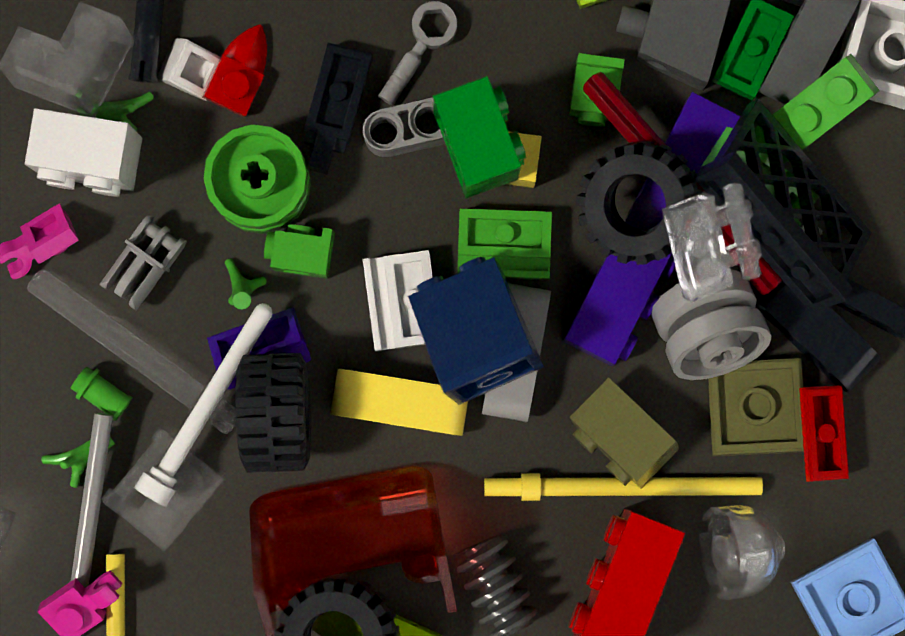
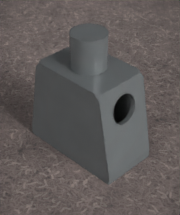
M652 0L649 12L623 5L616 32L641 38L636 57L638 62L703 91L710 78L731 0Z

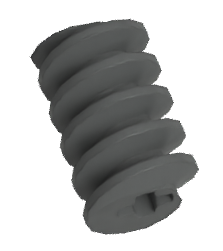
M506 536L487 539L452 555H465L467 558L457 567L458 573L472 572L474 575L464 585L465 590H480L481 594L471 604L473 608H488V612L478 620L480 625H495L496 628L488 636H509L531 625L532 623H528V621L538 612L535 605L521 606L531 595L528 588H514L523 578L522 572L506 570L516 560L514 553L499 554V551L509 542Z

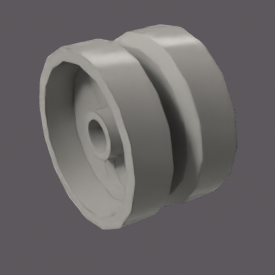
M719 270L694 276L676 284L662 294L653 305V321L659 336L667 342L665 352L673 372L679 378L701 380L727 374L753 361L769 346L772 335L764 316L759 309L755 308L757 299L744 273L734 270Z

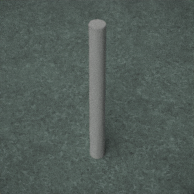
M94 413L71 581L77 578L84 587H87L90 581L113 415L106 413Z

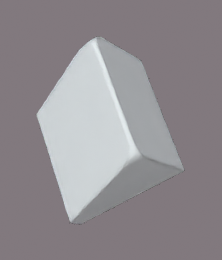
M176 38L157 77L166 84L206 101L202 96L220 57L188 39Z

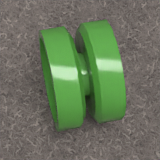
M251 124L233 129L215 143L206 159L203 180L209 200L229 223L245 232L266 234L268 231L274 232L275 230L284 229L300 216L309 200L311 178L306 161L290 137L273 127ZM257 174L267 176V181L261 180L262 187L254 189L251 184L253 177Z

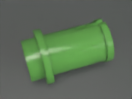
M86 366L70 389L77 393L76 399L80 400L83 397L104 413L113 415L112 420L116 422L133 397L125 394L99 375L100 369L96 368L93 371Z

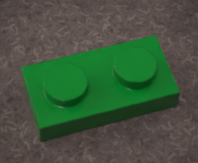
M750 0L711 81L753 101L794 16L762 0Z

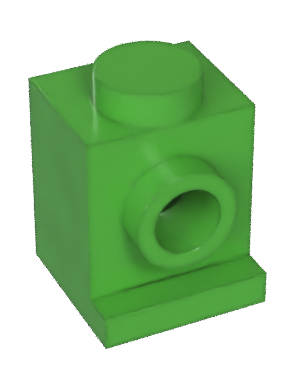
M578 54L569 115L577 116L578 123L602 127L605 126L606 121H609L583 91V85L594 74L602 72L620 91L625 59Z
M293 224L288 225L287 232L275 230V232L268 231L265 241L264 259L271 260L270 267L273 271L328 279L335 233L333 229L323 228L322 237L314 236L315 228Z

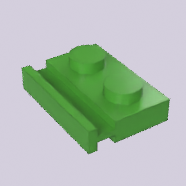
M460 209L457 274L461 272L459 267L472 259L485 257L487 261L494 257L501 266L506 279L549 280L552 212Z

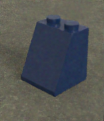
M485 257L472 259L459 267L460 273L445 280L442 276L425 280L417 286L418 292L408 296L443 393L458 405L544 367L501 266L494 257L487 261Z

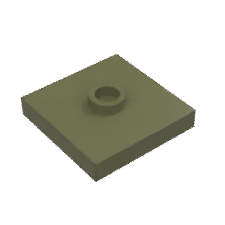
M801 358L755 360L732 372L708 379L712 457L804 452L799 388H803Z

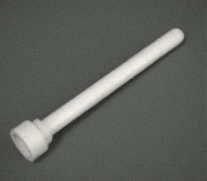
M261 303L255 307L159 466H152L149 473L144 471L134 488L149 499L167 507L176 492V489L173 488L177 481L174 475L236 376L242 356L250 353L272 317V308L268 304Z

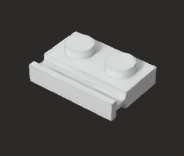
M429 250L363 259L375 352L425 345L408 296L418 292L417 286L420 283L433 278Z

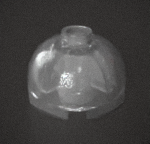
M725 505L710 507L702 521L710 520L708 532L699 534L700 559L708 584H718L722 592L715 595L723 600L746 598L760 593L774 581L781 560L784 557L785 544L781 534L776 531L772 522L761 511L750 506Z

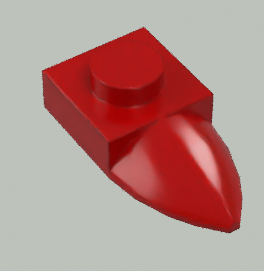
M258 24L247 29L228 45L219 59L202 98L241 117L246 116L264 77L267 42L262 25Z

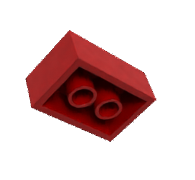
M623 509L620 517L612 515L603 537V541L609 543L603 561L595 558L586 580V584L592 588L586 604L577 603L569 622L568 628L574 633L573 636H645L685 533L626 509Z

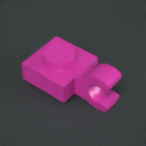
M60 203L20 226L21 236L1 243L0 263H5L11 258H18L7 265V268L13 280L19 279L30 271L34 258L40 264L52 256L63 253L70 245L79 241L71 220Z
M111 570L102 574L87 587H84L75 578L40 602L37 612L59 636H81L104 620L106 613L104 608L119 598V594L115 590L122 586V582Z

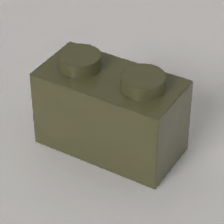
M609 377L569 417L577 428L572 434L575 439L591 454L598 448L611 461L605 467L624 486L632 480L641 489L679 450L676 440Z

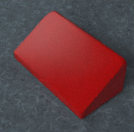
M842 386L799 388L806 482L849 479Z

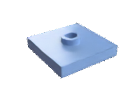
M874 538L864 541L790 581L819 636H894L905 630V594Z

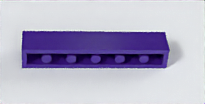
M691 92L665 144L671 147L672 152L677 156L682 154L688 160L686 163L688 168L698 173L726 127L734 128L740 116ZM646 178L625 219L627 224L637 229H651L657 226L665 215L666 200L660 186L651 178ZM672 252L659 261L652 260L648 264L637 265L636 261H630L627 264L617 262V256L612 254L606 257L563 342L609 366L615 365L618 358L626 362L638 339L636 335L631 333L639 317L646 321L649 318L653 305L659 298L652 291L660 276L668 280L680 255Z

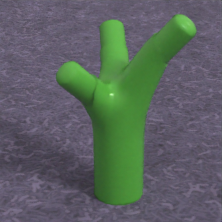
M147 92L140 97L123 101H81L80 116L128 123L137 132V127L126 115L133 113L136 109L152 101L154 96L151 92Z
M227 259L225 265L232 284V294L228 302L237 309H246L251 304V293L255 289L266 285L267 280L265 277L253 280L244 278L233 259Z
M111 436L108 449L115 445ZM90 440L77 448L58 455H44L41 461L43 464L60 465L62 469H67L71 466L70 486L77 488L79 487L81 475L87 467Z

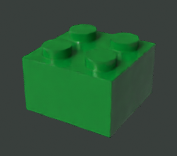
M488 76L434 95L433 113L465 199L518 180L526 154L518 132L509 133L505 122L508 121L507 114L509 113V108L501 87L492 88Z

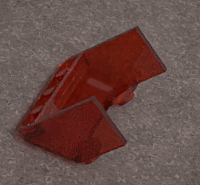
M409 466L275 491L258 497L251 504L249 517L253 589L266 636H274V631L277 629L276 612L284 610L288 606V602L297 593L311 584V579L399 562L402 564L405 577L412 582L428 584L441 581L447 612L457 611L433 476L429 470L423 467Z

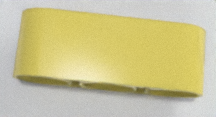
M337 369L330 415L463 436L468 401L458 405L443 393L441 386L438 384Z

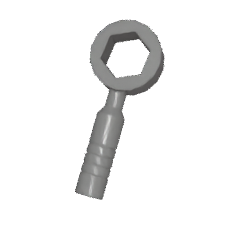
M429 1L415 11L412 18V32L417 43L411 51L404 55L378 95L386 103L392 106L395 104L410 78H412L421 64V56L426 48L441 49L448 46L454 40L457 32V18L454 11L447 4L439 1ZM442 13L449 23L445 35L428 38L420 27L425 15Z

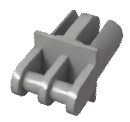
M150 214L142 220L129 240L126 239L124 241L128 245L99 284L104 289L109 290L120 278L135 255H137L114 290V293L126 299L136 288L148 269L153 266L129 301V306L135 311L141 306L165 271L170 272L169 268L187 243V240L184 238L177 240L169 234L170 229L167 226L161 229L154 224V217ZM146 234L153 241L144 252L137 247V244ZM161 245L170 251L162 263L153 258Z

